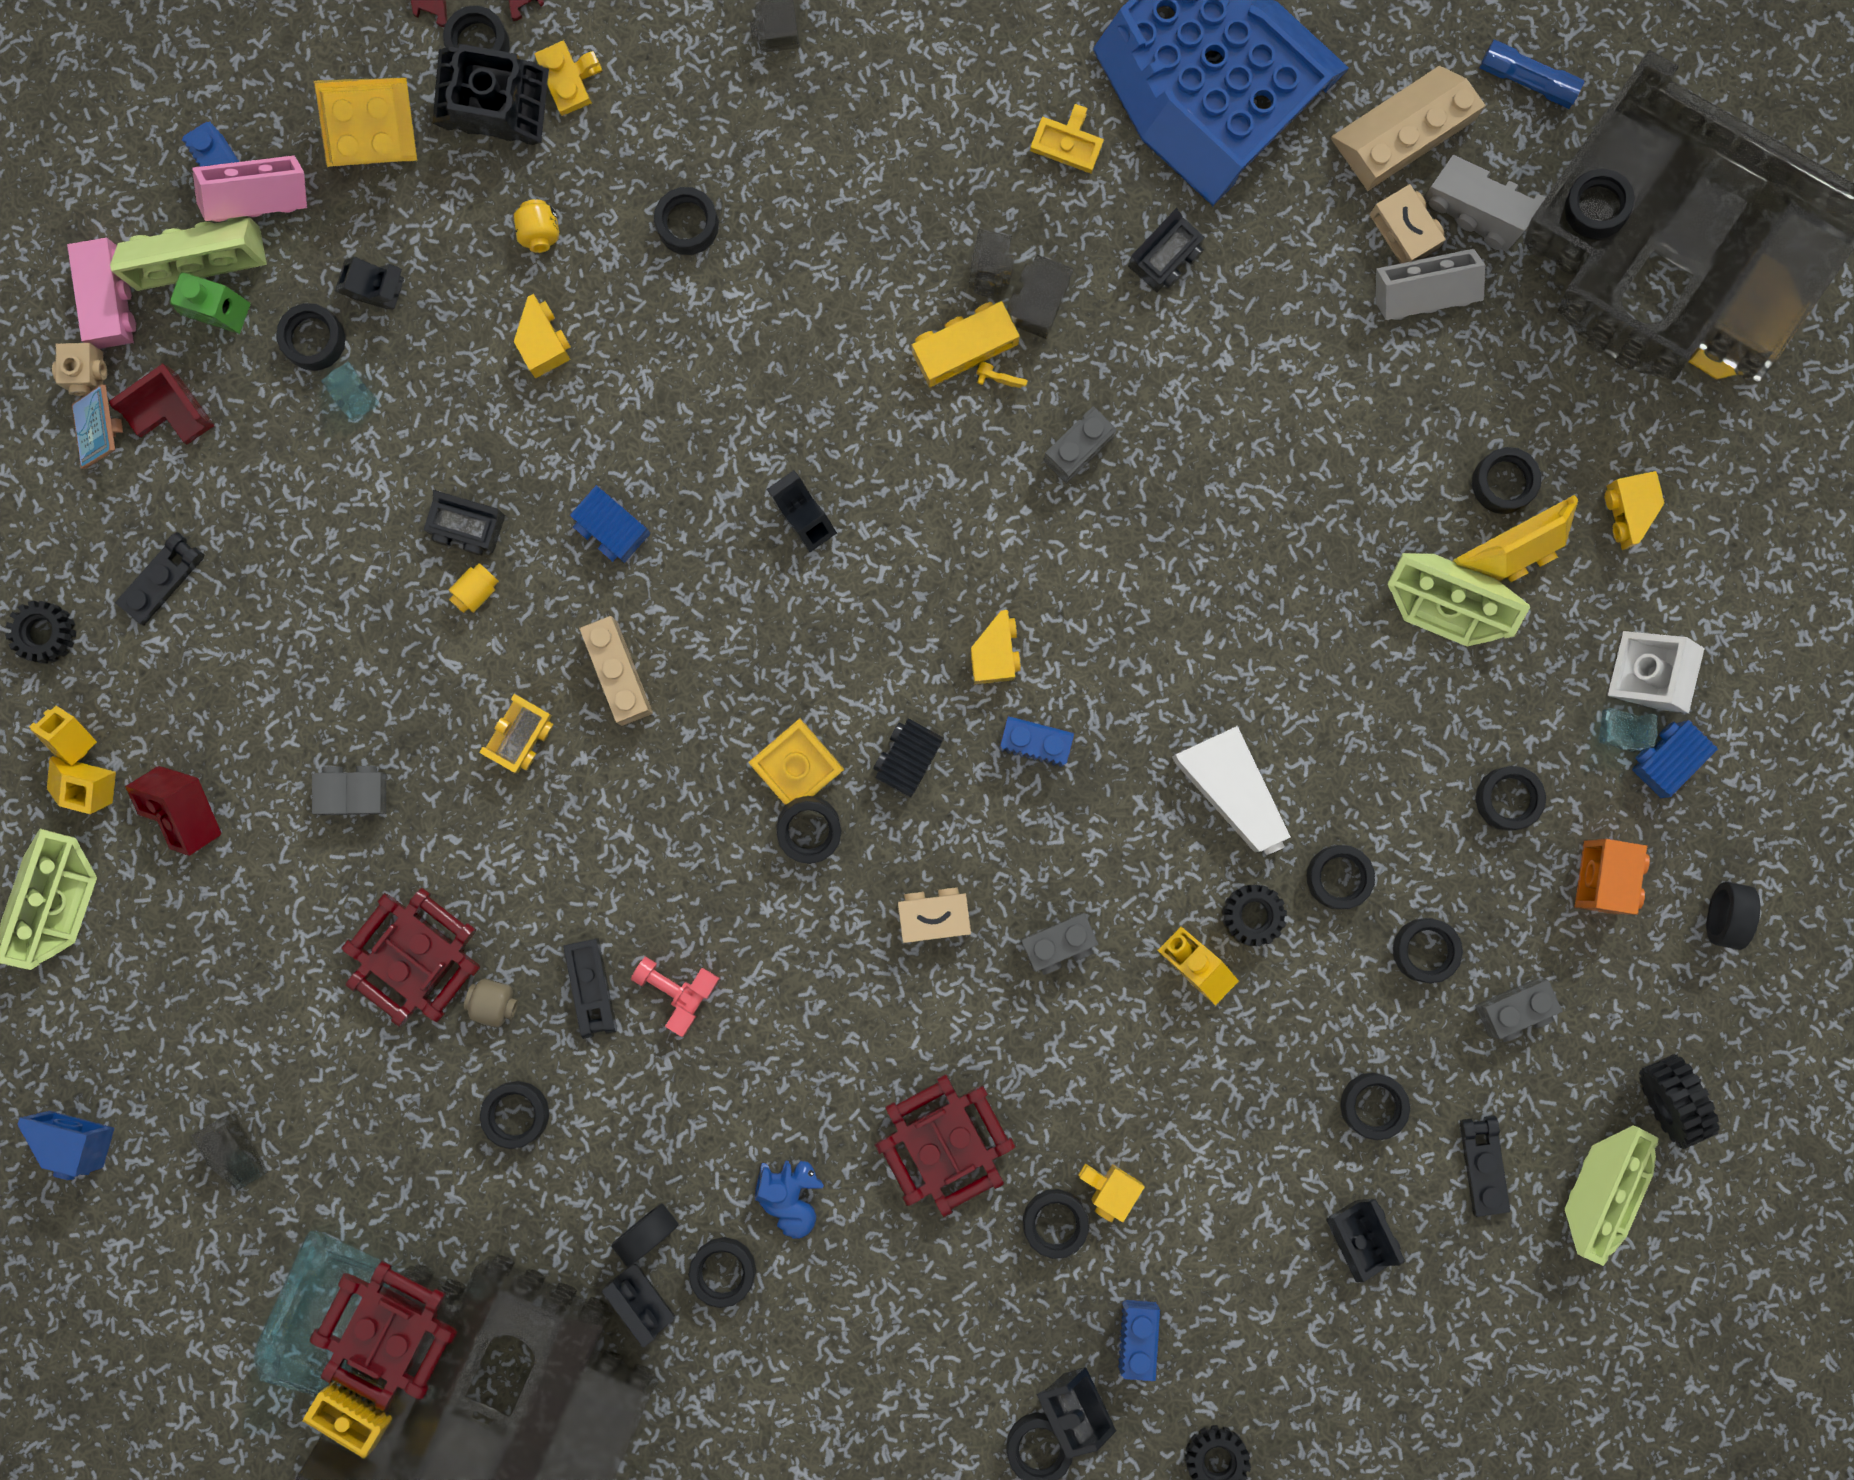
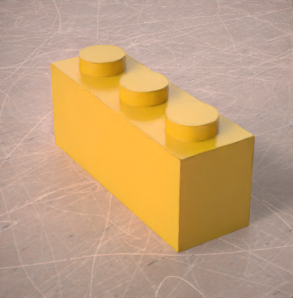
M1002 301L994 305L992 302L985 303L974 311L975 314L965 319L962 316L956 317L947 322L944 329L933 333V331L925 332L915 339L916 343L912 344V354L929 388L1019 344L1020 336Z

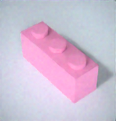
M295 155L192 168L196 202L205 221L221 222L234 217H258L265 213H290L296 209L307 208L304 171Z
M107 237L67 244L81 341L91 343L98 349L134 343L132 332L136 331V322L133 314L129 312L127 301L131 299V289L129 284L111 271L110 267L117 245Z

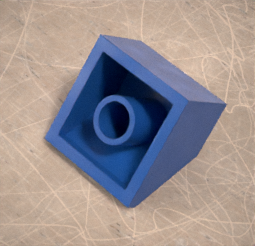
M53 1111L20 1117L17 1124L40 1167L54 1171V1177L65 1180H74L76 1176L89 1175L90 1172L103 1168L114 1132V1127Z

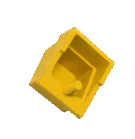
M406 77L314 81L327 167L417 161Z

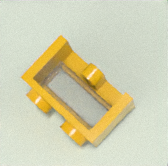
M514 694L511 698L513 701L505 716L499 719L494 728L496 730L487 746L482 747L479 753L510 771L519 773L521 768L526 771L528 770L537 754L532 751L538 739L543 742L545 741L554 724L549 722L552 717L551 714Z

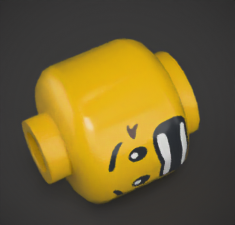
M538 199L525 201L514 213L516 238L523 247L529 248L530 251L535 253H542L548 251L550 246L558 241L559 227L557 214L545 201Z

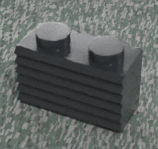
M908 718L905 725L900 722L897 724L889 739L895 743L888 754L885 752L881 753L873 769L878 772L875 777L878 781L912 798L944 738Z

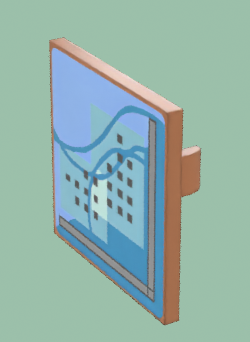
M99 385L72 404L81 469L90 467L115 451L113 437H116V433H123L121 419L110 418L106 385Z

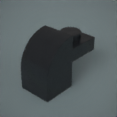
M351 257L344 260L335 292L381 308L395 309L404 281V277L400 276L402 269L392 264L378 267L357 257Z
M795 470L766 489L779 512L809 552H812L837 534L827 515L812 498Z

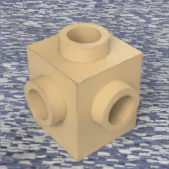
M91 343L56 344V361L52 365V374L56 384L68 390L69 394L74 396H85L99 385H103V380L107 378V367L103 361V351Z

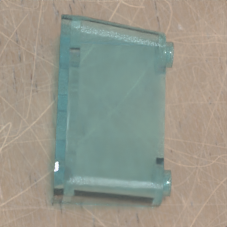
M314 1230L309 1231L257 1342L254 1362L259 1381L317 1396L320 1391L327 1387L330 1383L320 1379L333 1352L313 1345L309 1339L314 1329H319L340 1289L338 1283L343 1273L354 1275L370 1283L375 1269L383 1260L326 1234ZM392 1265L391 1270L399 1273L396 1266ZM384 1283V1287L394 1292L396 1291L395 1288ZM353 1293L332 1333L340 1339L342 1338L362 1299L361 1296ZM345 1359L341 1368L356 1375V1372L352 1370V1366L347 1364L348 1360Z

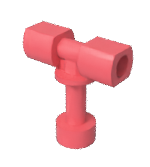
M645 956L634 971L631 980L642 987L648 982L674 998L671 1005L676 1009L665 1027L684 1037L697 1017L694 1015L703 998H709L720 978L705 968H701L691 985L685 982L681 987L655 971L657 963Z

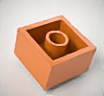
M1610 839L1584 841L1575 908L1610 914L1638 915V909L1642 908L1645 900V891L1642 888L1643 875L1647 873L1650 864V857L1646 854L1647 846Z

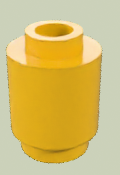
M478 563L474 569L470 567L451 586L449 592L453 595L449 598V601L463 613L467 609L474 613L495 591L494 586L499 581L485 567Z

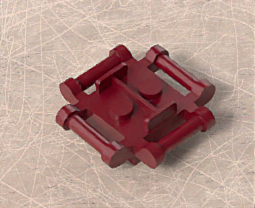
M424 888L419 889L415 893L407 907L384 893L377 901L379 906L352 940L348 939L341 947L346 954L362 964L348 979L345 986L353 992L359 991L391 1016V1022L399 1028L406 1023L417 1007L428 1018L439 1022L445 1014L443 1010L469 976H474L481 968L478 963L463 952V948L475 934L476 929L469 923L464 925L430 898L431 894ZM423 909L455 934L454 941H451L418 915L419 911ZM390 912L396 915L398 919L389 926L372 948V952L368 953L363 949ZM456 962L460 967L434 1001L431 1002L427 999L428 996ZM372 972L407 999L402 1007L366 980Z
M945 1074L937 1078V1083L897 1105L893 1102L885 1108L898 1131L874 1144L878 1153H883L904 1193L902 1199L906 1206H910L931 1194L943 1217L952 1214L953 1208L992 1187L997 1189L1005 1185L992 1160L1016 1147L1012 1138H1007L987 1101L986 1096L988 1093L984 1086L981 1085L959 1097L948 1076ZM945 1094L949 1102L908 1124L903 1118L905 1115ZM970 1104H974L995 1143V1145L988 1149L985 1147L965 1109ZM902 1141L925 1181L924 1184L918 1187L915 1186L895 1148V1145ZM983 1165L987 1175L945 1197L941 1189L942 1187Z
M381 1261L375 1269L370 1283L354 1275L343 1273L338 1283L340 1289L319 1329H314L309 1341L319 1348L333 1352L320 1379L328 1383L334 1381L371 1400L375 1403V1408L385 1412L399 1387L414 1398L424 1399L429 1389L427 1383L447 1344L453 1342L457 1331L450 1325L436 1319L438 1316L437 1312L446 1293L438 1289L432 1291L391 1270L392 1265ZM384 1283L426 1304L425 1308L384 1287ZM353 1293L357 1294L362 1299L340 1339L332 1333ZM430 1332L435 1338L415 1377L408 1373ZM345 1359L348 1360L347 1364L375 1379L381 1377L386 1380L387 1383L384 1389L341 1368Z

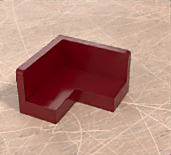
M163 363L108 402L114 410L124 416L136 435L141 438L168 420L182 442L188 445L214 426L180 376Z
M157 766L125 786L137 814L158 822L169 849L190 856L221 835V830L197 777Z

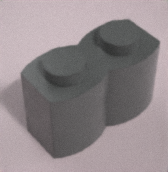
M356 766V772L343 773V767H322V773H312V814H386V773L377 772V766Z

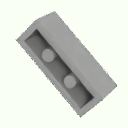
M1475 249L1376 268V305L1385 320H1398L1409 315L1433 313L1439 309L1467 306L1473 302L1483 301L1486 265Z

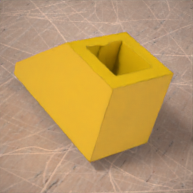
M532 294L527 297L514 343L529 371L535 378H538L571 360L566 352L571 346L562 330L555 332L550 321L554 320L555 317L547 302L539 303L535 295Z
M1657 471L1620 478L1607 485L1605 502L1607 508L1613 511L1615 519L1613 535L1616 542H1620L1622 550L1629 549L1641 542L1664 505Z
M1001 610L971 647L974 685L1012 681L1015 679V672L1021 671L1019 651H1012L1011 642L1012 638H1017L1015 618H1009L1008 610Z
M52 756L49 759L47 790L58 806L92 814L113 803L116 772L76 762L71 766L57 756Z
M1180 927L1158 949V952L1215 1006L1239 982L1217 956L1183 927Z

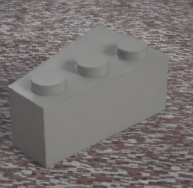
M1452 155L1424 198L1429 201V205L1433 210L1439 213H1447L1457 219L1456 222L1462 229L1469 232L1475 231L1484 237L1485 243L1496 250L1502 249L1507 252L1527 229L1547 198L1540 194H1537L1534 199L1517 191L1519 188L1518 184L1508 181L1506 186L1488 178L1490 171Z

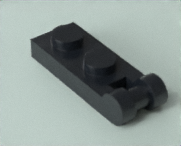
M179 532L172 534L166 540L164 548L115 603L139 624L145 625L204 559V554L196 547L191 548L187 544V539ZM177 553L182 557V562L179 565L172 561Z
M599 938L563 945L582 1039L594 1037V1033L605 1031L606 1034L617 1032V1024L612 1008ZM600 1008L602 1018L591 1020L589 1010Z
M1495 1115L1486 1116L1482 1121L1474 1122L1472 1119L1460 1120L1473 1215L1480 1217L1511 1212L1497 1117ZM1485 1134L1487 1143L1476 1144V1135Z

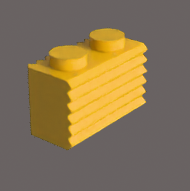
M336 1382L330 1383L318 1393L303 1418V1422L363 1459L375 1449L392 1421L391 1415L386 1416L385 1412H380L379 1409L374 1408L373 1404L368 1405L367 1400L362 1401L361 1396H355V1392L350 1394L349 1389L344 1390L343 1386H337Z

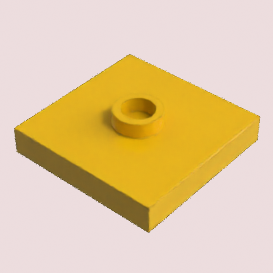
M801 718L748 762L784 805H787L795 798L814 796L844 770L841 764Z

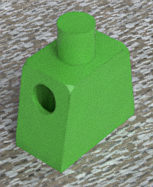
M184 272L180 273L170 300V304L181 316L238 334L242 330L251 304L227 286ZM229 304V309L224 314L222 306Z

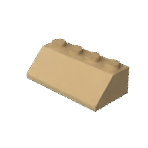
M1438 66L1332 135L1331 140L1366 190L1369 191L1474 122L1486 105L1466 78Z

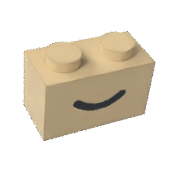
M1410 184L1377 203L1370 213V217L1400 263L1421 260L1437 251L1446 240L1442 225L1438 220L1432 219L1426 209L1424 197L1420 192H1415Z
M957 887L938 890L939 897L925 898L924 892L904 894L905 901L898 902L903 943L971 934L966 893L959 894Z

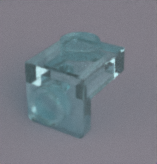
M349 361L334 369L327 377L321 380L334 402L353 422L379 404L377 398L367 388Z
M1614 708L1604 709L1602 711L1599 743L1630 752L1653 748L1658 733V716L1654 714L1637 716Z

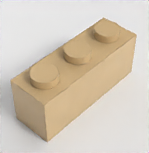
M612 616L579 628L616 723L623 726L653 714L618 622Z

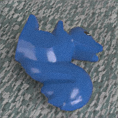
M789 1161L784 1162L781 1173H773L766 1163H761L755 1188V1200L760 1203L765 1212L779 1218L777 1227L783 1230L784 1235L793 1239H799L807 1236L813 1230L817 1217L814 1208L809 1203L799 1200L801 1189H821L824 1185L816 1177L814 1168L808 1161H800L793 1173Z

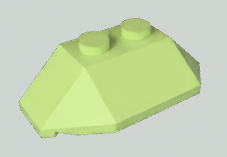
M1402 553L1388 581V587L1393 594L1404 621L1465 646L1486 643L1503 637H1514L1530 609L1528 603L1497 579L1459 566L1455 562L1436 554Z
M39 829L24 854L0 923L1 964L32 970L40 965L41 962L75 943L97 880L90 863L75 837Z
M1633 1125L1592 1145L1588 1156L1583 1162V1167L1576 1184L1569 1194V1200L1565 1207V1213L1578 1255L1604 1266L1608 1261V1256L1614 1253L1626 1239L1654 1174L1655 1148L1658 1145V1137Z

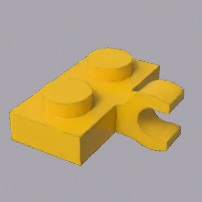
M563 40L534 53L538 64L549 69L547 85L561 116L592 103L582 80L603 71L594 51L582 55L574 63L569 49Z
M1075 104L1067 125L1042 116L1030 151L1092 174L1104 139L1081 131L1088 108Z

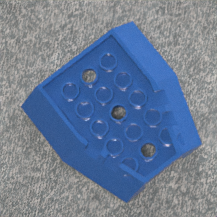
M1129 0L1118 11L1093 48L1097 59L1141 140L1212 206L1236 184L1239 174L1322 90L1326 93L1349 70L1348 66L1283 6L1274 0ZM1162 6H1168L1174 11L1175 15L1170 19H1164L1158 15L1157 9ZM1209 51H1217L1222 55L1223 61L1218 64H1212L1207 61L1205 54ZM1260 95L1266 96L1271 102V107L1268 109L1258 108L1254 103V98Z

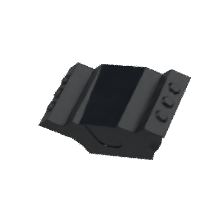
M459 44V48L445 47L439 49L432 124L448 131L459 129L467 134L488 135L506 141L520 140L529 145L539 144L542 141L549 69L532 61L521 60L518 54L465 44Z

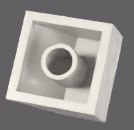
M1623 631L1608 696L1658 710L1689 713L1704 648L1688 637Z

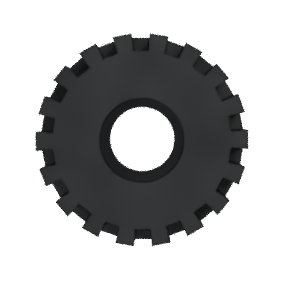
M1673 1054L1640 1070L1639 1074L1641 1077L1639 1079L1640 1083L1644 1086L1642 1091L1647 1096L1649 1106L1655 1113V1119L1659 1120L1662 1130L1669 1134V1139L1673 1143L1676 1142L1679 1148L1686 1149L1718 1134L1720 1126L1717 1122H1719L1718 1115L1713 1111L1715 1106L1708 1098L1709 1093L1701 1085L1699 1076L1693 1073V1068L1689 1063L1686 1064L1681 1056L1678 1057L1677 1054Z

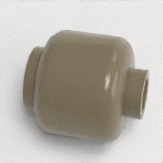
M484 978L477 984H471L464 1001V1010L468 1011L470 1020L498 1028L505 1022L506 1018L513 1019L518 1000L513 999V989L511 986Z

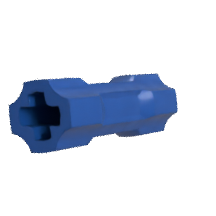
M1495 39L1490 44L1479 67L1497 77L1508 78L1539 92L1546 99L1568 109L1574 104L1584 84L1583 79L1566 71L1548 67L1520 54L1517 49Z

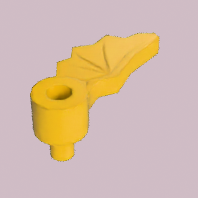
M980 362L976 372L979 375L977 383L980 385L984 384L985 378L1018 388L1025 387L1028 382L1026 379L994 372V366L987 362Z

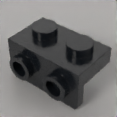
M1376 1199L1356 1200L1326 1218L1355 1282H1365L1388 1266H1400L1405 1262L1400 1244L1393 1236L1385 1219L1384 1210Z

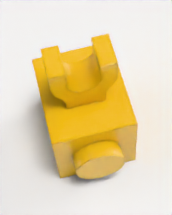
M55 706L52 710L47 709L43 713L45 716L37 724L33 722L29 726L30 730L55 756L71 766L88 753V750L97 743L74 716L58 706Z
M1086 1163L1078 1174L1080 1179L1097 1189L1091 1198L1093 1204L1097 1206L1095 1212L1109 1222H1113L1114 1218L1124 1222L1145 1188L1142 1182L1113 1164L1105 1176Z

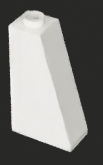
M1238 726L1172 756L1175 764L1254 852L1264 850L1265 854L1269 855L1285 847L1282 841L1290 838V835Z

